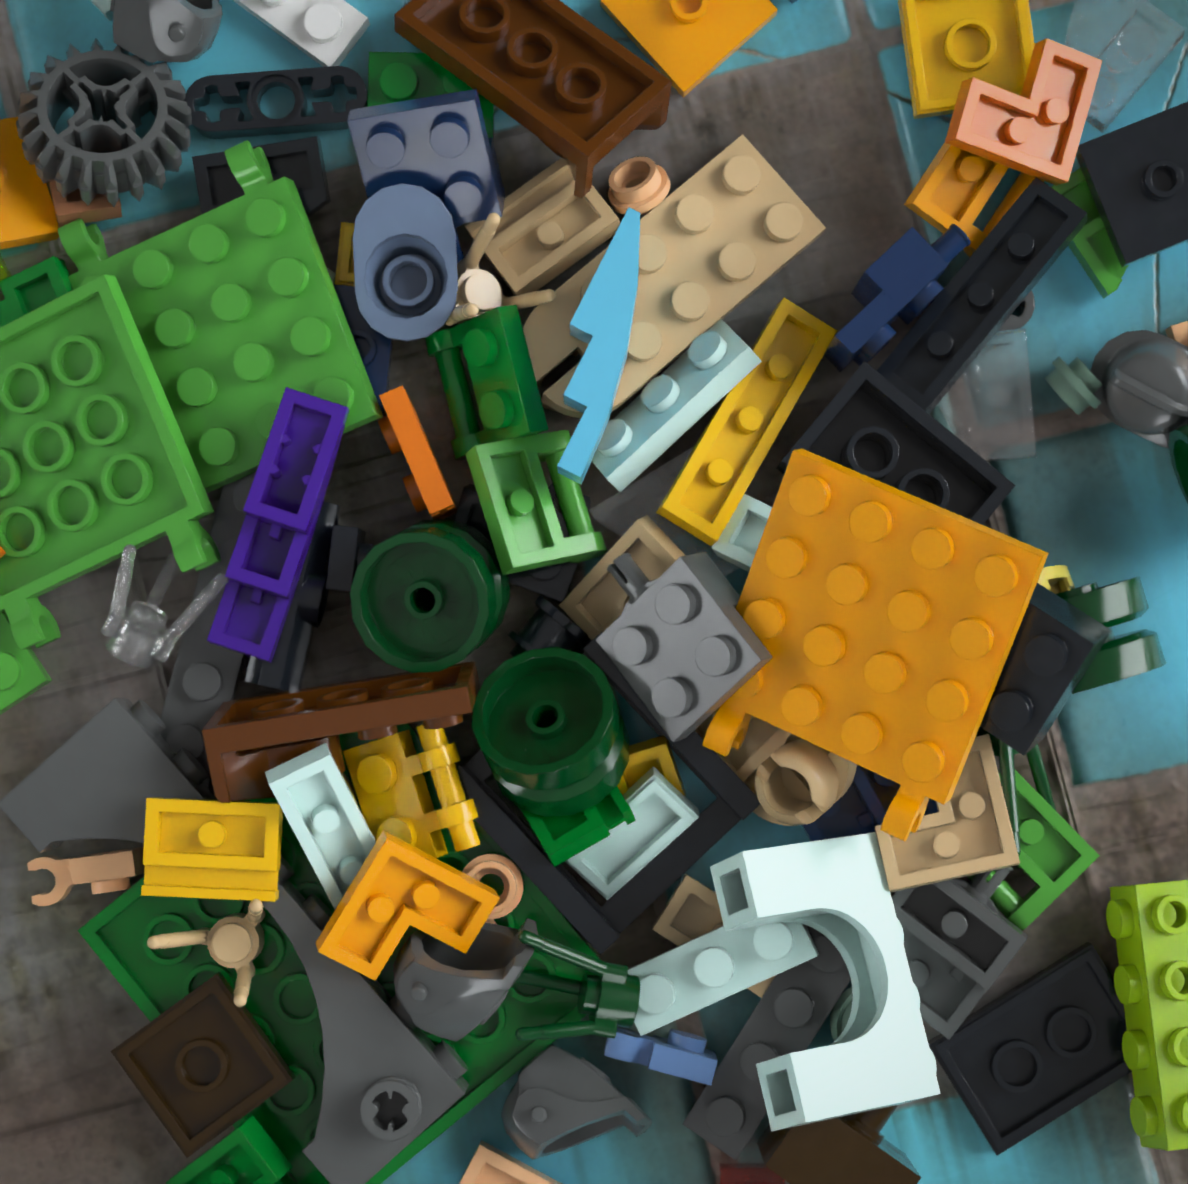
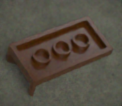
M411 0L394 14L396 33L472 89H477L480 95L535 134L557 156L565 159L575 180L574 196L578 198H583L591 190L593 167L633 130H657L667 120L672 81L560 0Z
M476 661L454 664L440 672H403L223 702L202 729L216 798L222 803L275 798L268 784L265 772L324 743L327 744L342 774L345 771L339 734L357 732L358 739L374 740L397 733V725L423 721L425 729H441L462 723V714L472 713L480 687Z

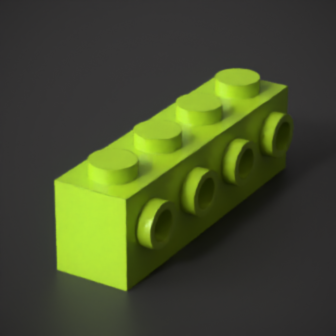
M1188 880L1109 887L1111 900L1106 908V921L1111 936L1116 939L1119 963L1114 972V987L1119 1001L1124 1004L1127 1028L1122 1037V1052L1126 1065L1132 1070L1135 1094L1130 1103L1131 1123L1136 1134L1140 1136L1141 1147L1165 1151L1188 1149Z

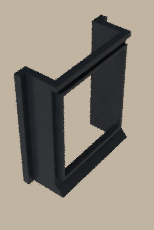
M603 632L598 634L583 648V655L603 670L608 682L659 736L663 735L668 740L675 754L717 797L699 814V818L601 907L562 864L556 867L552 865L537 837L485 782L493 773L481 749L466 764L456 767L466 800L472 798L474 800L479 816L475 820L600 955L620 937V933L728 831L741 819L744 820L760 805L757 796L717 753L702 746L703 739L695 730L687 738L676 742L669 738L597 643L596 639Z

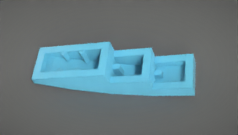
M628 207L569 324L570 335L589 345L563 394L564 404L583 413L557 465L559 474L581 485L608 424L628 354L638 291L640 212Z

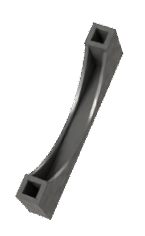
M114 698L0 800V808L32 845L42 853L55 850L66 840L87 838L118 839L144 843L146 798L148 797L217 800V798L202 783L209 777L204 767L185 748L180 749L177 753L160 735L166 729L165 724L144 701L139 699L133 705L129 699ZM281 855L278 875L279 900L275 902H261L289 938L306 970L316 999L323 1034L324 1080L322 1105L316 1134L302 1152L330 1184H365L465 1094L469 1083L462 1075L468 1071V1068L461 1057L445 1041L442 1040L435 1046L425 1033L414 1025L412 1017L406 1012L397 995L395 994L392 997L377 979L374 981L318 952L315 942L333 913L316 895L311 894L306 899L288 880L295 872ZM398 1076L406 1078L416 1086L422 1097L423 1109L419 1122L409 1135L403 1139L389 1142L377 1139L368 1133L361 1120L360 1107L363 1097L372 1084L384 1077ZM385 1091L376 1096L381 1104V1108L376 1116L381 1122L388 1125L390 1120L395 1118L396 1125H400L408 1120L402 1112L407 1102L403 1095L395 1092L393 1097L389 1099L388 1093Z

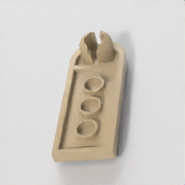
M743 134L640 219L637 298L627 359L612 411L623 405L684 353L699 335L707 332L720 319H724L819 238L826 229ZM608 247L556 289L555 300L538 305L524 324L523 332L538 388L541 386L544 377L570 355L576 357L580 354L583 357L589 345L570 335L569 324ZM578 364L543 393L541 402L544 409L575 418L582 417L583 413L565 405L563 394Z
M648 515L634 522L559 605L591 640L601 632H604L622 614L629 600L626 592L612 574L607 571L608 566L614 564L613 561L625 553H630L632 559L649 581L658 579L680 556H685ZM719 708L695 729L703 740L708 726ZM751 716L748 731L741 747L738 750L731 747L726 757L717 753L757 796L760 805L753 812L766 821L783 826L808 825L816 821L847 792L853 782L857 764L754 716Z

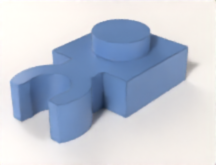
M617 1026L615 1038H607L604 1047V1056L625 1062L648 1066L650 1070L710 1086L712 1085L718 1062L715 1051L705 1049L707 1039L670 1029L667 1039L653 1035V1037L647 1035L640 1036L636 1031Z

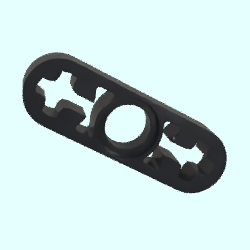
M344 66L205 76L196 80L188 88L184 101L191 108L192 125L200 134L212 139L349 129L347 119L350 109L367 107L368 91L363 79L354 70ZM340 83L346 85L349 94L357 95L356 99L346 102V111L335 112L331 102H312L316 114L314 116H306L307 99L302 86L311 85L314 98L332 96L335 90L334 85ZM280 86L292 91L295 96V105L286 117L271 119L261 112L260 101L268 89ZM249 89L247 105L253 117L251 121H244V114L240 108L221 110L219 115L220 121L211 122L205 112L199 111V106L209 104L210 94L219 93L224 103L238 104L243 103L240 90Z

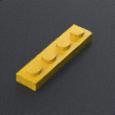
M783 297L776 305L751 348L762 362L722 398L658 508L657 514L709 546L718 541L837 330Z

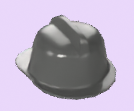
M1149 330L1127 331L1114 337L1096 354L1091 371L1103 384L1094 393L1102 402L1098 406L1100 412L1116 425L1169 449L1170 432L1188 424V347L1166 335Z

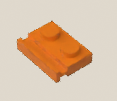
M402 385L379 395L387 416L377 419L392 455L400 451L404 453L412 474L402 479L416 512L428 509L433 519H444L456 514V503L407 391Z

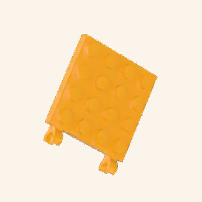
M805 449L793 450L738 605L736 606L738 613L773 658L720 706L708 726L702 746L726 757L731 747L737 750L741 747L748 731L751 716H754L900 784V788L885 814L880 830L905 842L910 831L913 833L917 832L929 799L944 805L952 798L1049 553Z

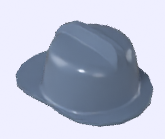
M401 183L380 189L365 201L355 218L353 258L355 295L358 308L370 327L389 339L412 341L425 338L444 326L456 304L458 292L457 245L452 216L439 197L421 186Z

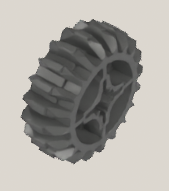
M96 38L91 46V51L80 53L70 43L66 51L67 60L65 61L47 55L46 63L44 64L46 73L30 72V79L28 80L29 91L20 93L18 101L20 115H18V120L16 121L18 136L23 140L22 149L24 157L29 161V164H35L37 175L42 179V182L47 183L55 180L57 191L61 193L63 198L76 189H80L81 199L87 206H89L97 194H106L108 202L115 207L119 200V193L127 191L140 202L142 195H144L143 184L145 183L162 190L163 184L166 182L165 171L179 172V167L182 164L181 153L188 152V147L191 144L189 126L192 125L191 108L184 101L186 98L185 89L181 85L180 80H173L172 71L168 67L167 62L153 65L152 62L136 55L130 56L129 52L119 45L113 51L104 50ZM68 107H71L75 114L67 120L68 127L57 134L54 129L58 119ZM151 111L156 118L149 132L141 139L136 134V128L142 125L141 117Z

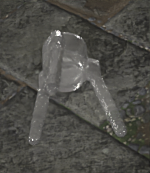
M128 544L123 549L110 612L104 622L101 633L108 636L105 646L116 658L133 666L149 668L155 659L166 662L178 639L216 598V595L228 583L229 579L225 577L224 572L217 574L170 628L167 629L165 624L168 616L159 609V606L179 568L173 551L171 549L146 602L134 601L130 608H126L136 556V547Z

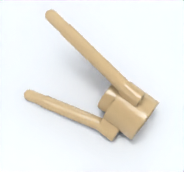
M497 213L488 215L466 257L457 264L459 274L458 292L455 308L445 323L447 326L461 324L496 307L517 305L519 310L552 302L556 298V293L552 289L506 297L502 294L501 285L496 277L488 271L479 269L478 263L500 223V216Z
M254 899L248 906L247 914L233 913L217 921L212 928L202 927L198 930L151 936L147 940V946L151 949H167L198 944L208 945L211 957L219 965L235 968L237 978L233 1001L236 1006L243 1007L249 995L251 978L256 972L252 961L261 953L265 943V934L260 924L265 917L263 904L259 899Z

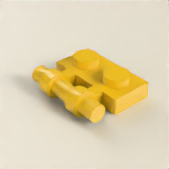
M423 725L416 727L424 751L419 754L416 753L409 730L343 751L363 817L376 841L384 830L423 852L438 858L448 854L441 829L448 828L455 852L480 845L473 819L479 817L473 798L466 800L455 762L461 761L456 743H448L444 728L425 729ZM430 771L441 805L440 809L434 810L423 775L424 772Z

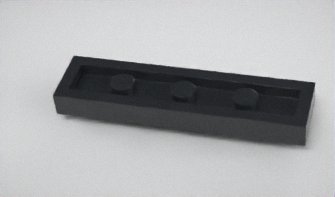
M1035 177L877 369V372L930 414L1087 223V212Z

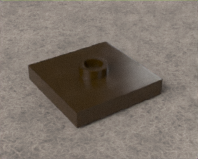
M221 972L208 979L111 1051L186 1158L296 1077L246 1006L238 1007L234 1004V990Z

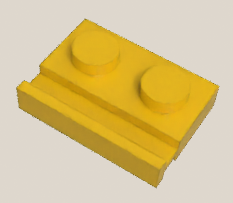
M146 798L143 865L145 867L144 885L141 887V895L248 901L259 899L260 901L270 902L279 900L278 875L281 863L283 811L279 803L251 801L222 803L218 800Z

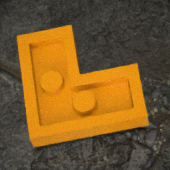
M383 830L315 944L319 953L376 981L409 925L466 954L500 897L495 889Z

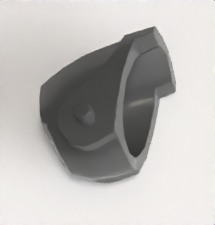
M111 0L110 11L113 12L114 43L152 63L157 61L189 62L198 59L211 48L222 18V6L219 4V0Z
M526 918L519 929L484 923L466 954L417 929L402 946L393 964L395 993L406 1012L412 1017L414 1025L433 1035L452 1041L460 1040L479 1024L484 1025L500 1007L509 989L520 977L530 960L535 948L521 943L518 935L523 930L538 935L536 921Z
M553 1044L538 1053L520 1071L518 1080L511 1088L501 1113L506 1133L516 1146L532 1160L566 1150L623 1126L638 1137L645 1133L652 1124V1120L631 1098L624 1096L611 1083V1079L584 1057L578 1058Z

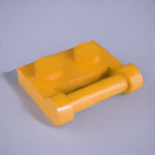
M944 143L904 205L943 234L949 229L950 225H957L971 241V244L963 249L970 257L1035 177L1020 172L983 231H981L973 223L1009 167Z

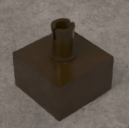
M898 1105L772 1132L769 1124L757 1141L765 1166L790 1184H917L921 1179V1176L906 1154L885 1140L884 1136L880 1133Z

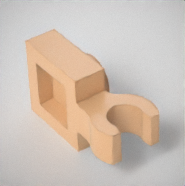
M144 847L71 858L43 856L27 863L28 871L47 869L55 877L53 890L50 893L45 892L31 896L32 904L49 906L58 903L68 896L72 887L76 884L91 882L92 894L129 889L131 887L129 877L144 873Z

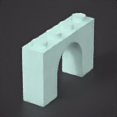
M875 832L742 851L710 866L725 931L780 922H796L810 926L822 933L837 948L845 961L851 978L853 998L850 1017L841 1035L831 1045L789 1053L756 1064L771 1132L900 1105L941 1094L936 1077V1060L929 1048L920 1013L919 992L912 981L903 945V928L896 917Z

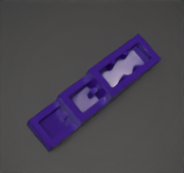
M288 387L285 388L243 508L246 516L225 573V577L228 580L207 642L268 663L272 662L323 504L349 413L348 407Z

